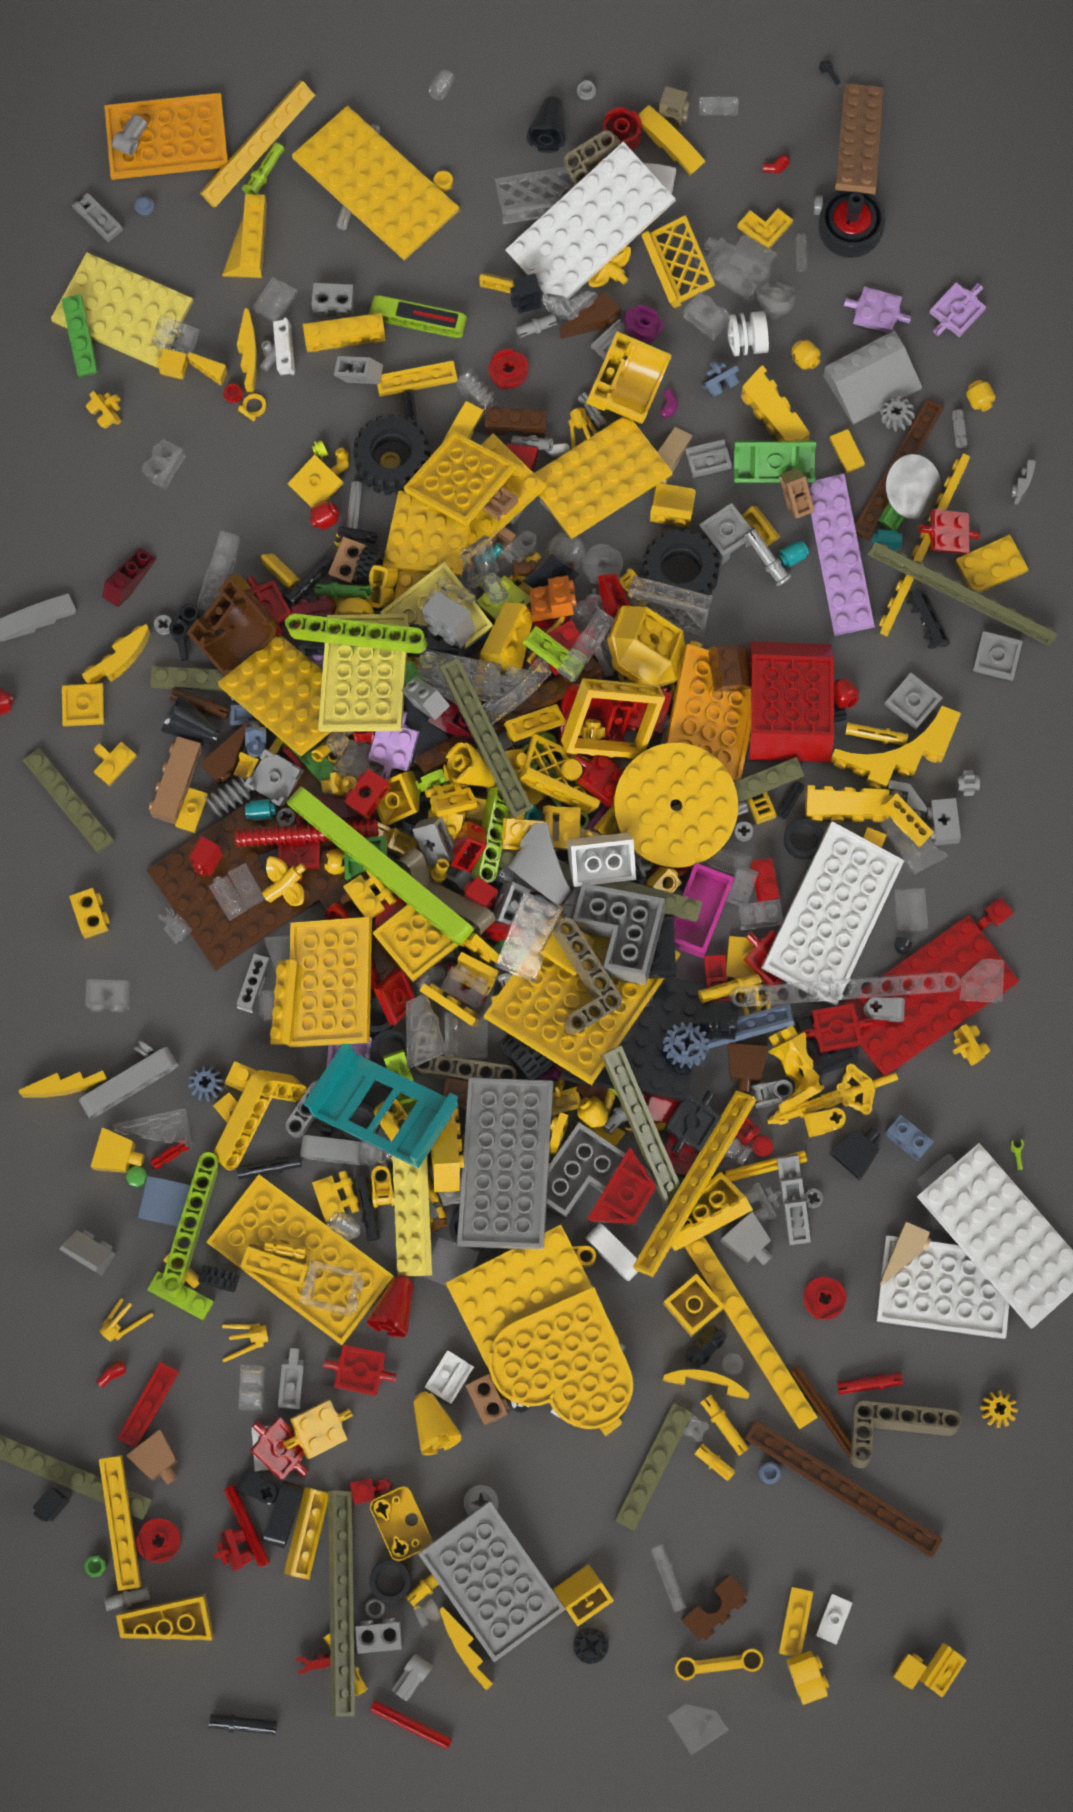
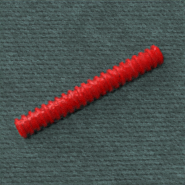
M376 819L373 822H370V820L366 822L360 820V823H357V821H353V823L347 821V824L364 838L378 837L379 835ZM302 824L301 827L289 825L287 828L285 826H282V828H279V826L272 828L271 826L269 829H266V827H262V829L256 827V830H253V828H249V830L243 828V831H240V829L235 831L237 847H241V845L253 847L254 844L266 846L267 843H270V845L274 843L280 845L281 842L283 844L287 842L293 844L295 841L296 843L300 841L303 843L309 841L311 843L313 840L325 842L328 839L311 824H308V826Z

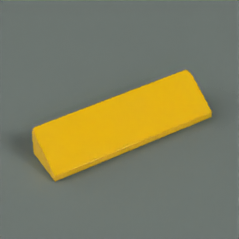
M304 1488L284 1574L310 1580L328 1505V1492Z

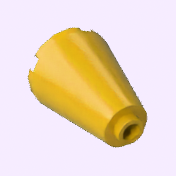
M460 742L451 748L446 756L448 758L447 765L444 764L443 767L447 780L453 783L487 788L496 786L481 753L471 744Z
M428 1392L418 1394L413 1404L422 1454L427 1456L438 1453L437 1449L444 1448V1451L457 1445L461 1441V1433L434 1394H428Z

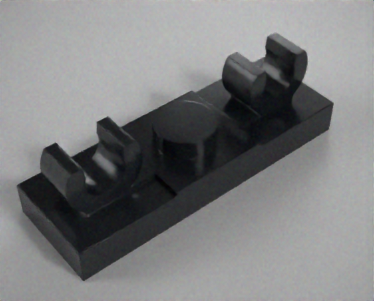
M920 589L911 592L914 598L907 599L906 603L912 604L915 602L916 606L910 612L914 614L920 612L922 624L931 632L923 636L925 640L933 639L932 644L927 647L935 649L937 646H948L950 642L926 592Z

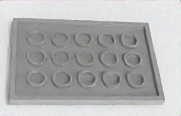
M490 1501L483 1504L418 1552V1555L493 1662L500 1659L566 1610Z

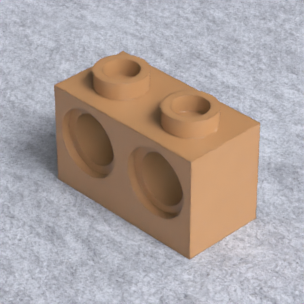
M798 468L780 474L779 478L788 511L796 519L815 512L806 476Z
M343 537L328 573L330 578L347 585H354L355 582H358L356 580L357 576H355L357 572L355 567L358 565L356 562L359 560L358 556L362 554V550L365 549L366 545ZM352 549L359 550L356 557L349 556V552ZM344 568H351L349 575H341Z
M489 1374L465 1385L484 1426L508 1415L506 1411L510 1409L505 1397H499L498 1389ZM481 1384H488L490 1386V1392L487 1395L478 1393V1387ZM492 1403L500 1407L496 1415H490L487 1412V1407Z

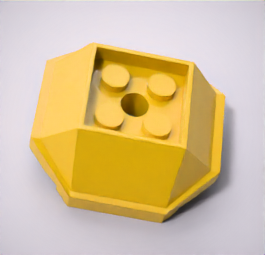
M622 606L618 609L607 638L609 650L613 657V668L638 684L665 686L678 680L685 648L683 630L648 607Z

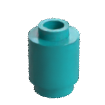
M878 529L877 533H873L872 545L874 542L884 543L889 549L896 551V549H901L902 533H897L895 530Z
M802 540L794 541L779 550L778 559L782 561V566L790 568L806 559L809 550Z
M271 799L254 800L246 803L245 813L247 820L262 821L273 819V815H276V804L272 803Z

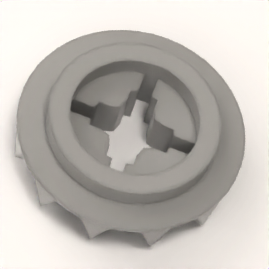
M485 1485L472 1487L464 1498V1508L467 1514L470 1515L479 1508L478 1505L472 1504V1502L479 1500L480 1493H482L483 1499L490 1501L497 1510L499 1500L495 1491Z

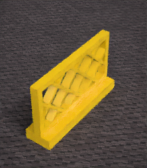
M686 215L651 233L647 231L641 234L667 298L674 309L681 306V302L715 286V282ZM685 223L686 230L684 234L675 233L677 226ZM663 233L669 234L666 244L660 243L657 236ZM673 236L682 238L678 248L669 246ZM685 240L693 242L691 252L682 250ZM668 249L676 251L673 261L665 258ZM680 253L689 255L685 265L676 263ZM693 257L701 261L698 269L689 267ZM675 266L683 268L680 278L672 275ZM687 270L696 272L693 282L684 280ZM700 274L707 276L709 280L708 283L702 286L696 284ZM682 283L690 285L689 292L681 296L679 290Z
M533 734L522 772L518 775L520 783L572 807H581L580 810L587 814H590L599 807L600 800L595 796L586 794L583 786L577 782L578 778L574 780L576 787L573 788L568 785L566 779L561 774L559 765L568 759H574L577 754L568 753L564 747L537 734ZM536 742L542 744L546 752L539 754L535 747ZM552 752H559L563 760L557 763ZM548 755L552 765L545 767L541 757ZM534 759H536L540 767L538 771L530 768V763ZM554 767L559 778H551L547 770Z

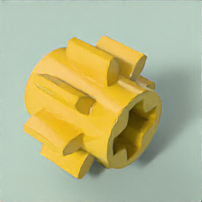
M587 719L583 723L579 735H582L584 739L599 740L601 737H605V727H602L599 720Z

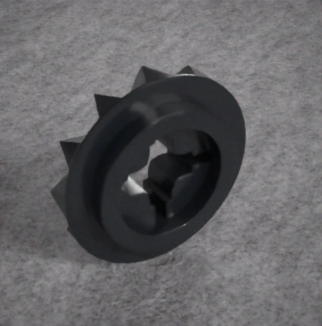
M596 1628L581 1630L576 1635L573 1643L575 1655L579 1660L587 1664H595L603 1660L608 1652V1640L605 1634ZM585 1637L591 1642L599 1639V1642L595 1645L596 1655L591 1650L582 1651L587 1646Z

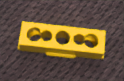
M897 793L893 796L890 795L880 805L893 819V822L918 847H921L934 833Z

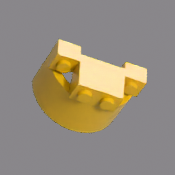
M617 331L586 403L603 411L605 409L643 424L669 364L671 354Z

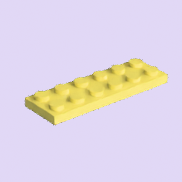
M392 1156L398 1276L432 1275L427 1156L419 1169Z

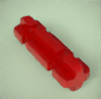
M181 1139L177 1142V1145L170 1146L161 1152L160 1156L152 1158L150 1162L155 1169H159L164 1166L163 1163L167 1164L181 1155L180 1152L184 1153L187 1151L190 1145L185 1139Z

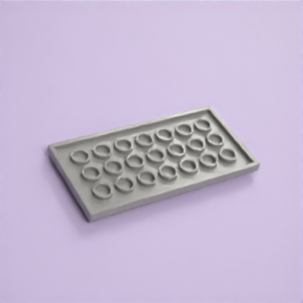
M469 1078L463 1153L464 1168H462L457 1239L459 1247L544 1250L551 1140L550 1127L552 1124L554 1091L553 1081Z

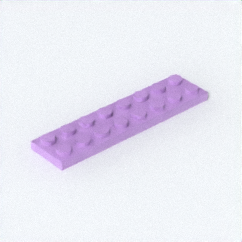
M845 474L815 480V483H807L815 511L811 513L834 635L838 636L874 628L875 624Z

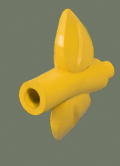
M626 246L588 280L589 286H604L610 277L615 282L620 281L623 285L626 284L629 279L624 275L625 271L621 267L625 266L629 261L631 247Z
M269 856L266 861V873L268 878L274 883L262 891L264 898L271 903L283 895L289 905H302L304 889L296 882L302 877L301 873L306 870L304 864L300 863L297 867L292 866L288 869L286 863L281 859Z

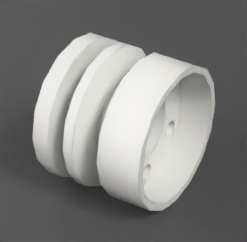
M764 311L751 312L749 322H746L743 313L739 314V323H737L735 314L729 315L727 331L733 356H739L740 347L743 355H747L748 346H752L754 354L768 353V328Z

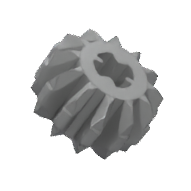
M900 396L897 401L891 398L890 404L884 402L885 409H881L880 412L882 423L886 424L888 429L893 427L895 432H897L899 427L905 431V425L911 426V419L915 418L913 405L907 399L902 401Z

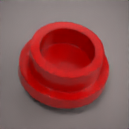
M238 384L227 385L223 391L225 400L229 403L241 401L243 398L241 386Z
M758 1136L752 1143V1150L757 1156L766 1157L773 1150V1142L767 1136Z

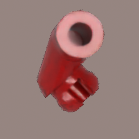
M781 154L774 163L763 162V172L781 173L790 163L788 155Z

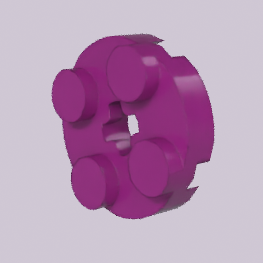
M637 305L636 308H629L624 316V332L626 335L638 340L652 343L654 339L659 337L663 329V320L657 317L658 313L654 309L644 305Z

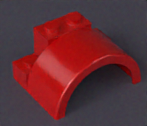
M581 683L571 684L565 691L561 702L560 711L566 720L565 724L559 726L558 729L559 742L562 747L564 746L561 738ZM592 698L583 723L587 719L599 720L602 727H605V737L599 740L625 742L623 737L631 711L636 710L638 702ZM580 754L586 758H592L589 754ZM606 756L609 759H621V757Z

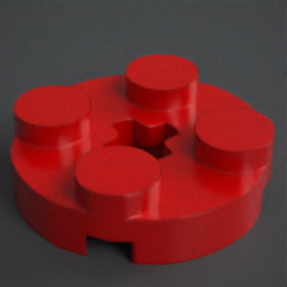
M503 349L495 353L489 363V375L498 388L513 389L519 387L527 380L529 372L528 361L523 354L514 352L513 349ZM506 365H509L510 368L514 367L511 373L504 371Z
M823 1276L815 1278L808 1284L803 1293V1304L806 1311L815 1319L831 1320L843 1311L847 1296L840 1282ZM821 1293L830 1295L829 1304L819 1301Z
M156 1518L147 1521L142 1526L137 1535L136 1544L139 1553L148 1561L164 1563L171 1560L179 1552L181 1535L178 1528L171 1521ZM158 1534L165 1539L161 1547L158 1544H153V1540L156 1539Z

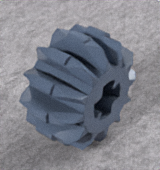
M202 1066V1072L199 1073L197 1069L194 1070V1073L197 1075L196 1077L189 1076L193 1083L188 1084V1088L194 1089L191 1094L192 1096L198 1095L199 1101H202L205 1096L207 1102H210V1095L213 1094L215 1098H218L216 1090L223 1091V1087L219 1085L224 1083V1079L219 1078L221 1076L220 1071L214 1073V1067L211 1066L207 1072L206 1067ZM208 1079L211 1083L208 1084L207 1088H204L201 1084H204V1080Z

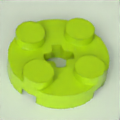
M440 769L421 777L422 782L416 781L415 784L418 791L425 792L426 789H430L434 785H447L451 781L447 780L443 770Z

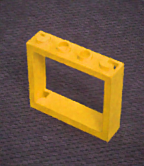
M582 678L561 738L566 752L633 759L646 751L665 700L660 686ZM592 698L649 703L634 743L578 738Z

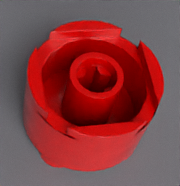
M624 107L614 108L606 114L602 124V132L610 131L619 138L620 144L624 142L633 151L640 145L641 119L633 110H626ZM611 137L607 139L606 146L611 144Z

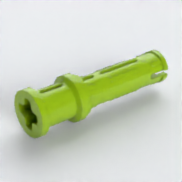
M274 143L257 171L251 173L250 180L242 187L245 194L259 195L258 191L262 185L267 183L268 174L285 151L281 144Z

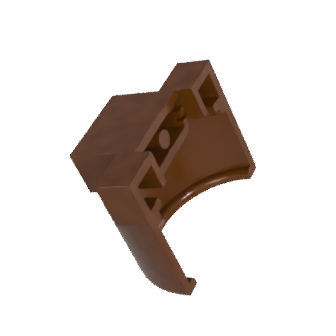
M239 574L228 576L219 588L220 594L203 617L196 619L187 632L224 676L253 653L265 648L273 639L278 627L276 619L250 591L252 588ZM225 629L215 637V630Z

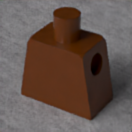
M728 1043L727 1055L730 1080L739 1081L738 1091L751 1093V1083H760L768 1046Z

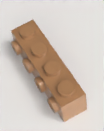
M178 736L176 741L171 743L169 761H165L162 772L164 774L162 780L159 779L155 789L157 791L155 799L152 798L149 804V810L153 818L176 824L203 751L201 743Z

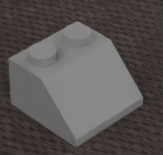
M76 1230L61 1245L60 1250L102 1276L116 1255L111 1251L113 1247L103 1240L101 1243L93 1240L95 1236L86 1230H83L82 1233Z

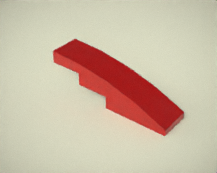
M617 574L599 575L598 577L600 596L609 632L618 609L622 606H630Z
M725 954L705 955L706 989L727 983ZM725 996L711 1001L729 1002V997Z

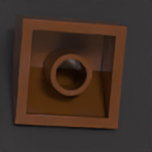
M739 645L716 646L708 652L714 692L751 689V666L748 648Z

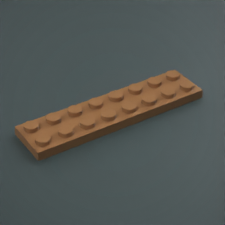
M858 84L844 85L835 190L875 194L883 101L882 87Z

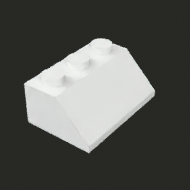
M629 833L567 840L568 860L574 887L582 886V883L594 885L636 880L634 840Z

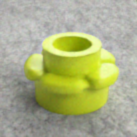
M322 440L319 442L314 441L315 446H312L313 452L323 460V457L328 455Z

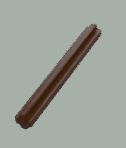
M795 1367L791 1370L792 1376L850 1459L851 1439L802 1367Z

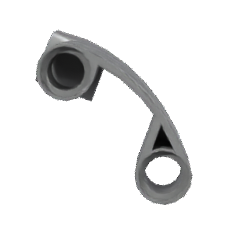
M535 823L520 843L521 849L508 864V867L532 887L560 906L571 890L560 867L548 823Z

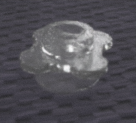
M692 1416L689 1418L687 1427L684 1428V1434L693 1437L696 1442H701L705 1431L709 1429V1425L707 1422L699 1421L696 1416Z

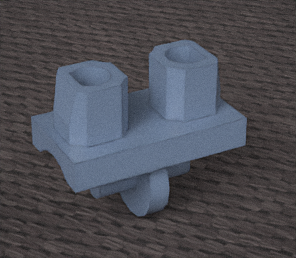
M712 361L710 363L711 369L706 371L708 377L714 374L715 377L701 385L704 390L708 389L709 393L716 397L724 392L719 383L723 379L729 388L740 383L736 373L739 369L737 366H734L722 373L721 370L726 368L725 364L721 363L718 365L715 361Z
M250 721L249 727H245V750L247 755L258 758L266 749V727H262L260 721Z

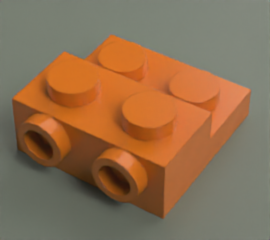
M568 576L548 579V586L529 589L534 622L574 615L573 606H577L575 593H573L575 592L573 580H569Z

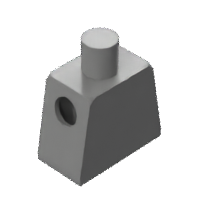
M753 1212L749 1213L721 1239L725 1246L747 1263L756 1257L764 1266L772 1259V1256L765 1249L771 1240Z

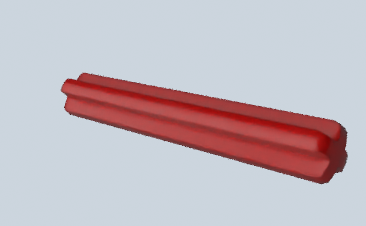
M230 1485L224 1489L226 1497L244 1532L258 1566L264 1567L270 1563L269 1558L236 1487Z
M374 1701L371 1705L370 1711L444 1749L449 1748L452 1738L378 1701Z

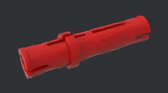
M901 1371L885 1375L877 1373V1376L838 1381L837 1387L840 1388L838 1389V1394L840 1396L873 1389L884 1390L885 1387L903 1385Z

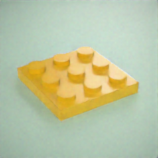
M409 905L405 906L373 932L376 939L412 982L459 946Z

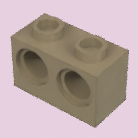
M665 86L660 101L659 114L673 127L681 129L683 122H687L689 116L690 101H688V92Z

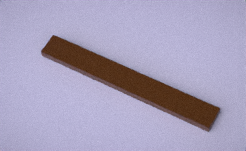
M926 398L855 523L858 536L867 541L871 539L880 523L878 519L889 503L886 492V480L890 468L903 456L919 454L943 412V406Z

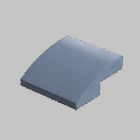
M147 1176L137 1218L178 1227L191 1185Z

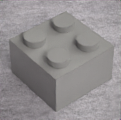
M436 591L422 608L424 620L428 626L427 629L435 636L438 634L442 636L451 646L456 645L461 649L476 630L470 611L439 591Z

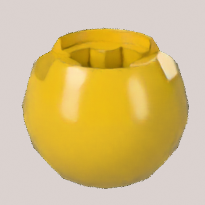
M340 849L329 850L326 853L328 863L325 864V870L333 875L342 874L345 871L344 851Z

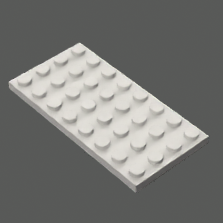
M622 142L506 249V252L527 275L536 274L541 291L559 308L669 208L676 199L630 148Z
M831 822L761 968L827 1004L837 1006L904 860L844 827Z
M980 1143L917 1196L1031 1329L1073 1293V1250Z

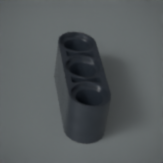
M287 1481L282 1482L263 1542L285 1548L303 1496L304 1487Z

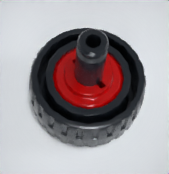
M839 190L832 194L822 206L818 224L820 238L831 252L839 256L850 258L863 256L871 252L880 242L885 227V213L881 203L872 194Z

